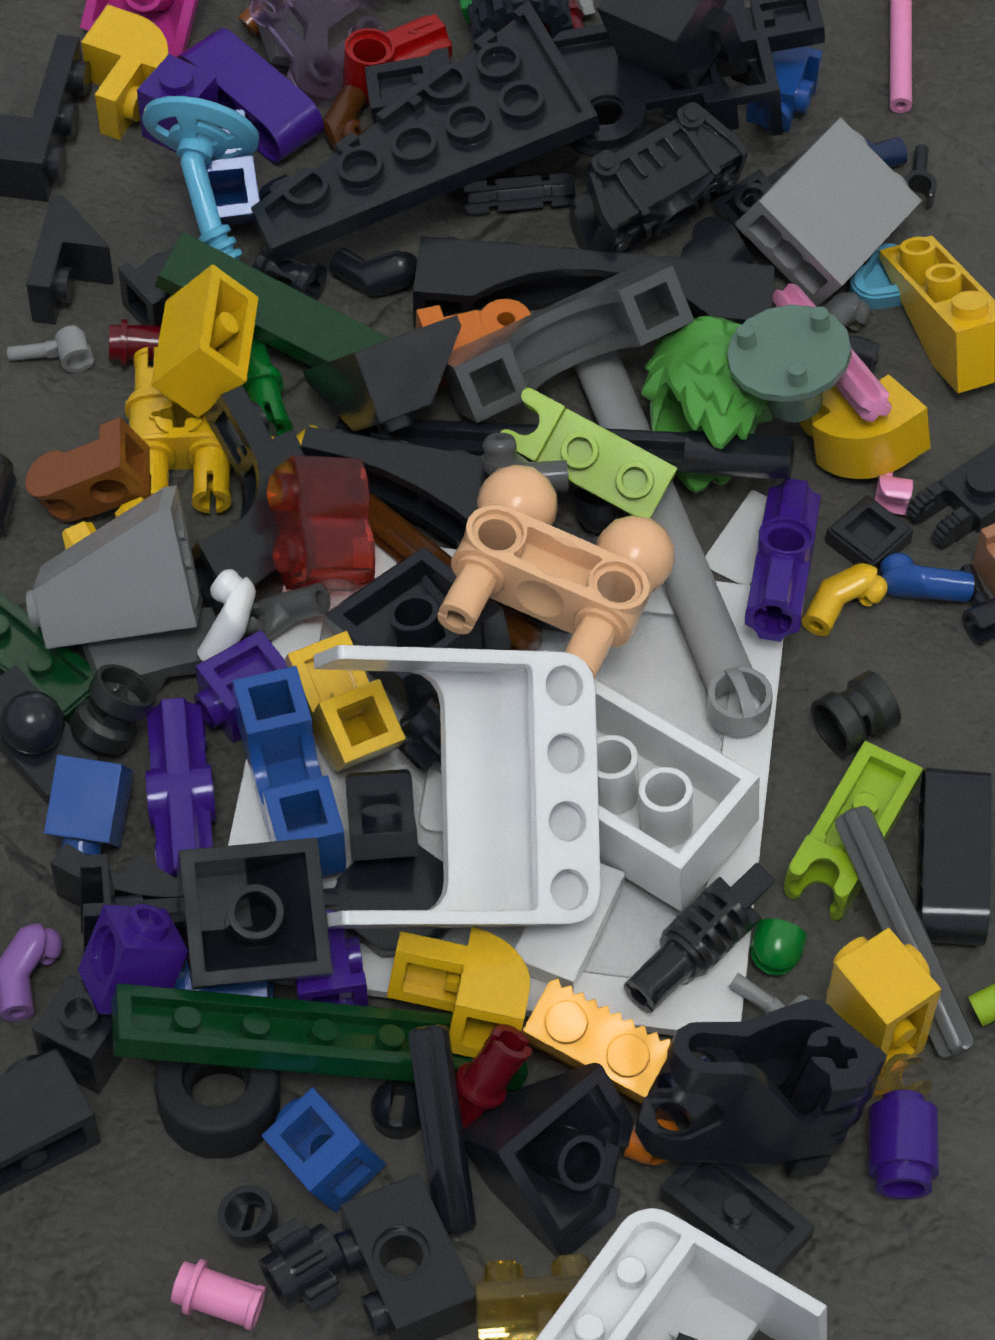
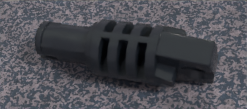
M755 863L731 887L721 877L713 881L662 931L659 942L661 947L626 981L624 990L632 1002L643 1011L651 1013L689 976L696 978L706 975L761 920L762 917L751 906L773 885L775 879L759 863Z

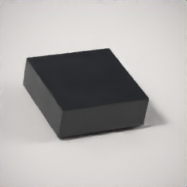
M867 494L826 530L825 543L853 565L858 563L870 564L876 567L878 572L881 562L885 557L901 552L911 543L914 530Z

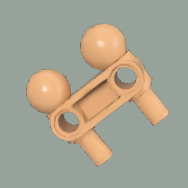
M511 465L498 468L485 480L479 490L477 498L478 509L468 518L464 537L451 559V568L456 579L439 608L437 618L446 629L458 634H468L472 631L488 599L491 598L573 634L565 652L574 654L585 661L595 679L609 649L624 645L634 635L641 614L652 592H655L672 573L675 562L674 544L667 530L653 519L635 515L615 519L600 534L596 545L552 526L556 518L558 506L557 494L549 478L530 466Z

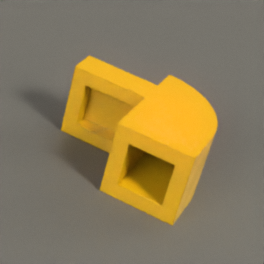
M107 4L81 41L83 59L91 64V83L100 86L95 93L100 133L121 140L132 122L140 120L137 89L168 56L169 52L164 34L153 22L135 13Z
M888 374L879 380L889 392L888 401L892 405L891 411L887 416L879 415L874 422L865 421L834 385L832 388L822 392L823 402L821 409L813 417L798 423L808 435L813 437L816 464L840 477L869 479L892 473L931 448L928 408Z
M347 631L288 653L285 658L288 667L297 666L312 718L314 740L328 764L337 772L399 748L406 739L380 679L369 682L365 671L314 669L315 654L338 645H353Z
M471 927L468 945L400 931L386 997L453 1012L449 1029L452 1053L475 1058L495 1026L507 1024L522 1031L530 991V975L519 953L506 941L488 931Z

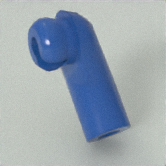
M904 553L890 554L882 560L880 565L881 576L888 585L887 593L893 597L938 599L967 603L973 595L975 584L971 572L914 565L913 559Z

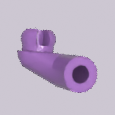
M38 923L29 924L19 929L1 955L0 1015L2 1019L22 1021L34 1014L30 975L38 963L50 965L55 961V958L60 956L62 939L55 929L43 928Z

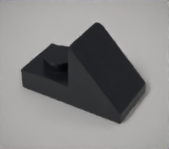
M52 194L26 287L32 321L56 325L62 302H70L72 299L75 280L113 284L114 277L110 249L106 242L64 196Z

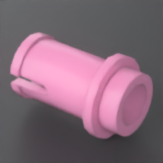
M200 1259L197 1264L184 1261L176 1277L171 1294V1302L182 1306V1314L190 1316L193 1310L243 1326L246 1330L252 1331L260 1316L267 1293V1286L256 1285L208 1269L209 1262L204 1259Z

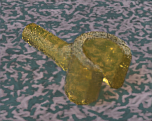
M905 1053L896 1054L891 1057L884 1067L883 1074L877 1077L878 1083L871 1098L878 1095L883 1096L889 1091L901 1089L913 1090L921 1093L923 1096L927 1094L932 1087L931 1081L921 1080L913 1082L908 1087H905L902 1082V1074L905 1068L912 1064H918L923 1059Z

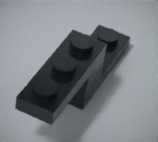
M57 34L33 117L0 114L1 197L48 202L54 180H62L64 177L67 163L66 139L67 137H75L79 123V106L77 101L79 95L88 94L91 82V64L89 61H83L80 37Z

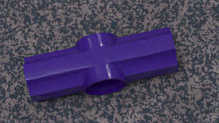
M785 479L780 485L769 487L762 525L758 531L754 569L745 612V625L752 627L757 632L759 639L781 642L785 636L791 633H798L800 629L821 503V495L815 493L809 487L808 482L804 480Z
M185 698L161 700L147 714L151 770L145 771L150 827L155 828L156 867L177 878L176 866L179 850L213 847L212 822H216L211 764L206 762L207 744L202 706L190 703Z

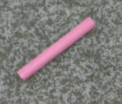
M890 0L889 106L893 112L899 114L906 113L912 108V0Z

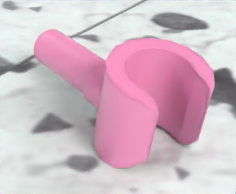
M893 472L876 477L875 501L892 514L907 516L906 509L912 496L913 479L893 477Z

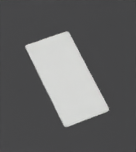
M755 490L750 491L705 556L712 571L738 584L749 585L751 583L758 531L762 525L767 496Z

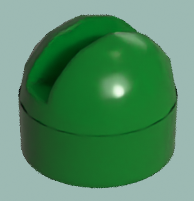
M774 918L761 919L755 925L750 942L751 958L757 968L766 974L783 975L794 969L800 962L806 945L807 934L803 929L788 921Z

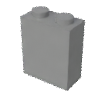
M840 117L744 213L735 225L793 284L798 285L817 307L845 284L922 200L909 188L905 179L894 172L868 146L864 137L853 130Z

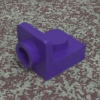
M262 630L196 665L199 693L194 695V702L202 706L205 723L211 729L219 726L232 743L241 739L236 720L232 680L288 668L284 658Z

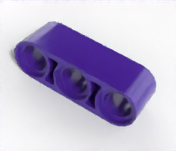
M220 28L177 56V58L217 76L219 104L232 110L244 109L245 118L256 127L259 133V143L256 150L273 163L280 162L323 132V119L314 102L230 30Z

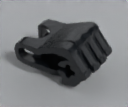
M807 999L744 1022L688 1023L676 1031L667 1048V1062L675 1083L679 1087L661 1088L651 1091L643 1100L637 1115L634 1131L645 1150L652 1156L663 1160L718 1162L751 1167L785 1162L784 1169L787 1178L817 1175L824 1170L830 1162L831 1155L843 1144L849 1129L859 1121L864 1111L865 1103L870 1100L876 1089L877 1077L885 1064L887 1055L835 1013L830 1005L815 999ZM691 1052L707 1056L710 1062L697 1059ZM657 1120L690 1123V1126L685 1131H673L663 1128Z

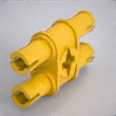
M148 347L142 348L134 354V392L125 401V414L129 419V426L150 447V495L169 486V470L193 469V493L191 499L193 507L200 512L210 514V493L213 492V495L216 496V513L227 510L231 506L232 501L230 494V467L232 464L205 418L209 410L197 418L152 387L154 366L151 368L148 365ZM154 347V365H155L157 347Z

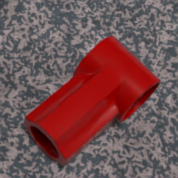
M436 14L430 16L425 15L387 32L374 28H363L354 31L345 40L343 87L352 85L361 89L367 98L365 104H370L365 67L428 56L433 50L448 47L451 59L452 43L448 37L446 25Z

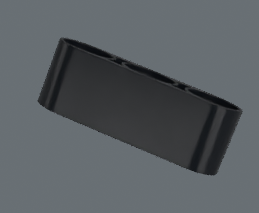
M928 767L923 769L918 810L916 909L931 942L983 947L986 944L991 894V773Z

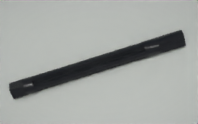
M339 417L336 429L345 430L355 435L384 440L400 439L413 445L449 451L464 450L473 455L482 456L485 453L483 441L488 435L500 433L504 429L512 430L521 435H529L537 429L538 425L413 419V424L380 436L376 425L353 431ZM605 428L677 467V472L696 475L791 479L795 452L794 436L749 434L747 440H741L738 434H736L723 449L713 447L704 431L668 432Z

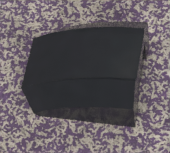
M424 547L376 577L322 616L335 635L347 631L353 645L508 650L511 645L504 610L490 598L472 631L468 634L454 633L446 629L437 618L439 608L456 576L448 565ZM367 671L375 680L380 679L384 689L406 710L430 692L438 698V693L431 682L419 674L395 671Z

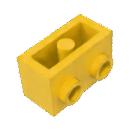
M212 264L165 301L151 386L160 391L167 399L176 402L199 418L211 409L221 394L243 385L247 380L259 297Z
M889 927L870 940H867L865 937H858L849 942L837 953L833 960L834 966L829 988L826 992L827 998L825 1003L830 1005L835 1013L887 1055L885 1064L877 1077L880 1080L924 1051L941 988L931 977L929 966L922 954L910 944L904 945Z

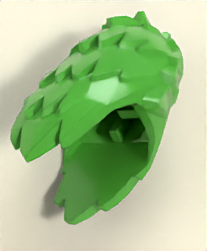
M715 316L694 318L692 323L666 334L656 343L654 355L645 365V369L649 373L641 391V395L650 400L652 431H704L714 448L723 449L736 434H738L741 440H747L749 434H754L758 423L773 420L768 400H762L744 391L731 376L727 350L732 335L741 324ZM676 472V475L683 484L694 493L702 492L713 480L721 486L725 485L732 477Z

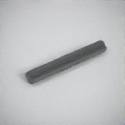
M868 806L852 808L835 819V828L881 930L884 931L889 927L904 945L910 944L914 946L926 960L931 977L941 988L929 1031V1037L937 1055L945 1059L962 1054L975 1045V1037L872 810Z

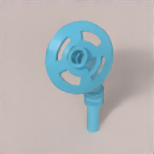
M166 96L152 100L145 106L142 121L147 131L154 138L177 151L176 154L181 159L182 171L201 234L198 240L239 260L243 253L240 248H233L237 241L234 236H227L231 230L229 225H222L205 165L210 164L211 160L252 155L259 143L258 130L240 113L209 100L188 96ZM170 117H176L178 124L173 125L170 131L157 124L159 121ZM240 148L235 152L225 154L227 149Z

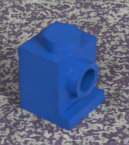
M804 46L771 52L780 88L783 131H790L796 113L806 115L812 94H815L818 85L823 52L821 50ZM759 102L748 103L746 122L759 124L764 129L770 131L765 113Z
M313 1087L302 1097L294 1099L285 1105L278 1113L275 1123L261 1135L308 1191L335 1213L341 1209V1204L348 1202L387 1165L336 1107Z

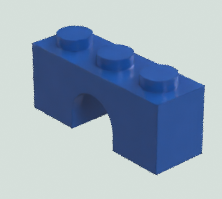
M297 666L232 680L237 725L269 841L317 838L322 877L344 872L347 869L344 828L328 775L322 776L314 743L312 718Z

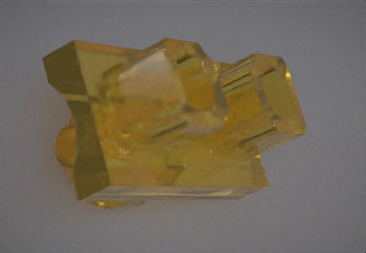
M585 1254L561 1255L551 1262V1277L524 1279L523 1266L514 1260L489 1261L485 1265L483 1282L475 1283L478 1340H536L591 1264Z

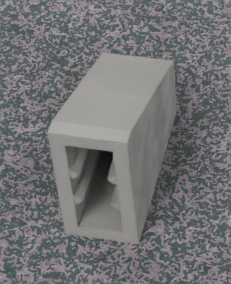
M177 485L160 489L41 565L33 589L27 590L26 607L31 626L33 628L41 627L46 649L197 627L202 596Z

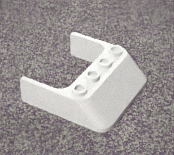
M338 645L314 655V669L411 672L423 676L431 682L438 693L441 722L444 870L441 896L436 904L428 910H347L326 913L328 929L492 928L564 925L581 922L594 912L599 903L601 891L596 691L593 673L585 661L574 654L552 651Z

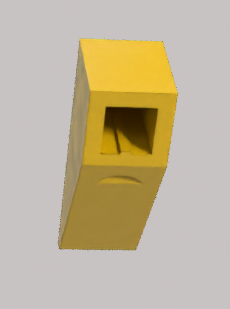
M932 235L908 238L899 245L879 250V258L892 285L896 284L900 291V301L931 365L958 394L995 383V299Z

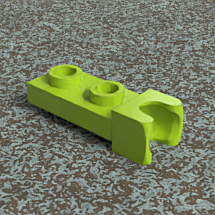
M526 387L522 391L521 398L528 409L539 415L537 429L529 435H521L509 429H504L500 432L511 434L515 438L517 444L516 453L530 462L566 460L570 483L631 516L652 518L678 468L579 414L566 409L564 405L538 391Z
M864 741L810 835L805 837L791 861L784 880L786 896L789 899H797L802 895L807 886L813 883L825 884L831 888L834 895V901L829 909V916L835 921L842 920L862 886L835 828V819L852 808L868 806L872 810L886 841L920 783L923 768Z

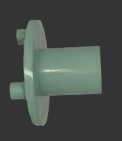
M793 304L769 308L747 319L742 325L738 326L736 332L732 335L727 350L730 372L733 379L744 391L762 400H768L770 412L776 418L786 422L805 421L813 417L821 409L823 402L822 392L832 388L847 372L852 355L847 329L834 315L829 314L827 308Z

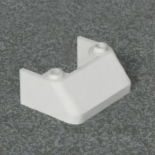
M649 1208L634 1212L620 1224L536 1340H676L679 1332L698 1340H752L758 1330L774 1340H827V1305L665 1210Z

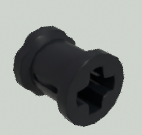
M267 245L257 255L252 265L253 268L317 301L326 283L327 270L324 265L316 261L306 264L293 257L275 263Z

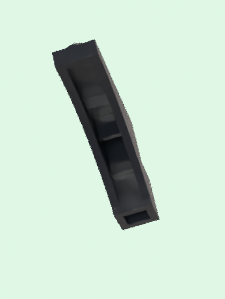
M307 426L301 444L307 465L309 484L346 492L357 497L363 492H371L395 512L422 524L457 548L464 537L468 518L478 509L477 498L479 490L490 476L482 467L481 456L473 455L464 450L449 451L413 445L400 439H378L351 434L341 429L326 430ZM562 530L596 545L598 538L581 536L573 531ZM521 612L541 629L569 633Z

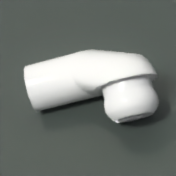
M233 569L223 570L210 588L211 596L216 601L222 602L224 606L197 650L198 656L203 662L240 642L246 632L256 590L248 576L243 579Z

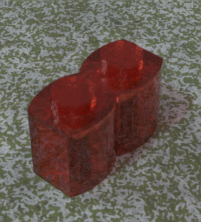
M292 455L274 468V473L271 475L267 485V500L269 507L275 511L280 527V533L276 537L273 546V561L276 569L281 572L286 590L320 583L327 591L355 592L374 580L375 545L371 526L367 519L369 489L362 460L357 458Z

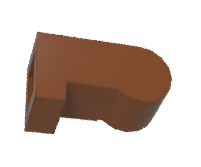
M121 417L99 425V439L65 453L54 450L40 456L31 465L26 474V490L58 521L66 523L84 517H92L117 508L138 497L150 496V447Z

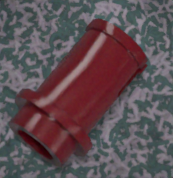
M121 319V325H109V361H121V367H127V361H133L134 354L145 347H148L149 351L148 361H154V347H158L161 325H127V319Z

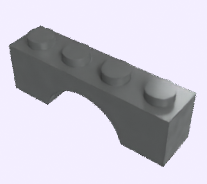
M649 259L453 350L443 375L459 413L478 423L523 402L521 394L526 387L536 390L551 377L580 362L611 351L643 346L692 323L694 318L673 265Z

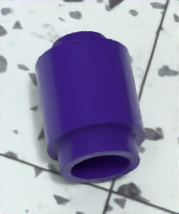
M913 1090L889 1091L882 1096V1100L874 1102L868 1109V1172L876 1181V1191L885 1197L894 1199L924 1197L931 1193L932 1180L939 1175L938 1108L933 1103L924 1100V1096L921 1093Z

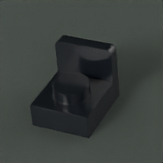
M407 769L349 773L345 778L351 861L419 856L411 772Z

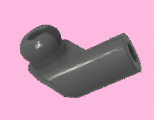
M493 433L484 439L483 450L485 453L481 456L480 460L484 471L488 475L493 474L498 468L511 465L530 466L549 478L555 492L568 491L569 479L566 460L529 462L516 453L517 444L515 438L508 433Z

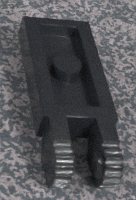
M995 443L942 477L940 481H935L928 485L925 490H921L920 493L916 494L907 505L906 514L917 524L927 520L930 516H934L947 506L954 510L937 524V527L931 534V539L942 549L950 545L952 546L955 541L958 542L974 530L979 533L981 529L995 522Z

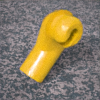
M858 563L824 579L820 583L802 618L803 627L817 636L829 635L846 603L857 597L858 601L864 606L869 607L873 603L878 604L887 593L888 585L886 580L882 576L877 575L876 567L864 563Z

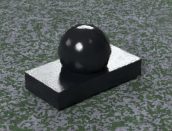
M16 664L0 675V751L48 804L57 755L97 761L99 758L73 734L70 725L64 719V713L58 702L46 693L40 692Z

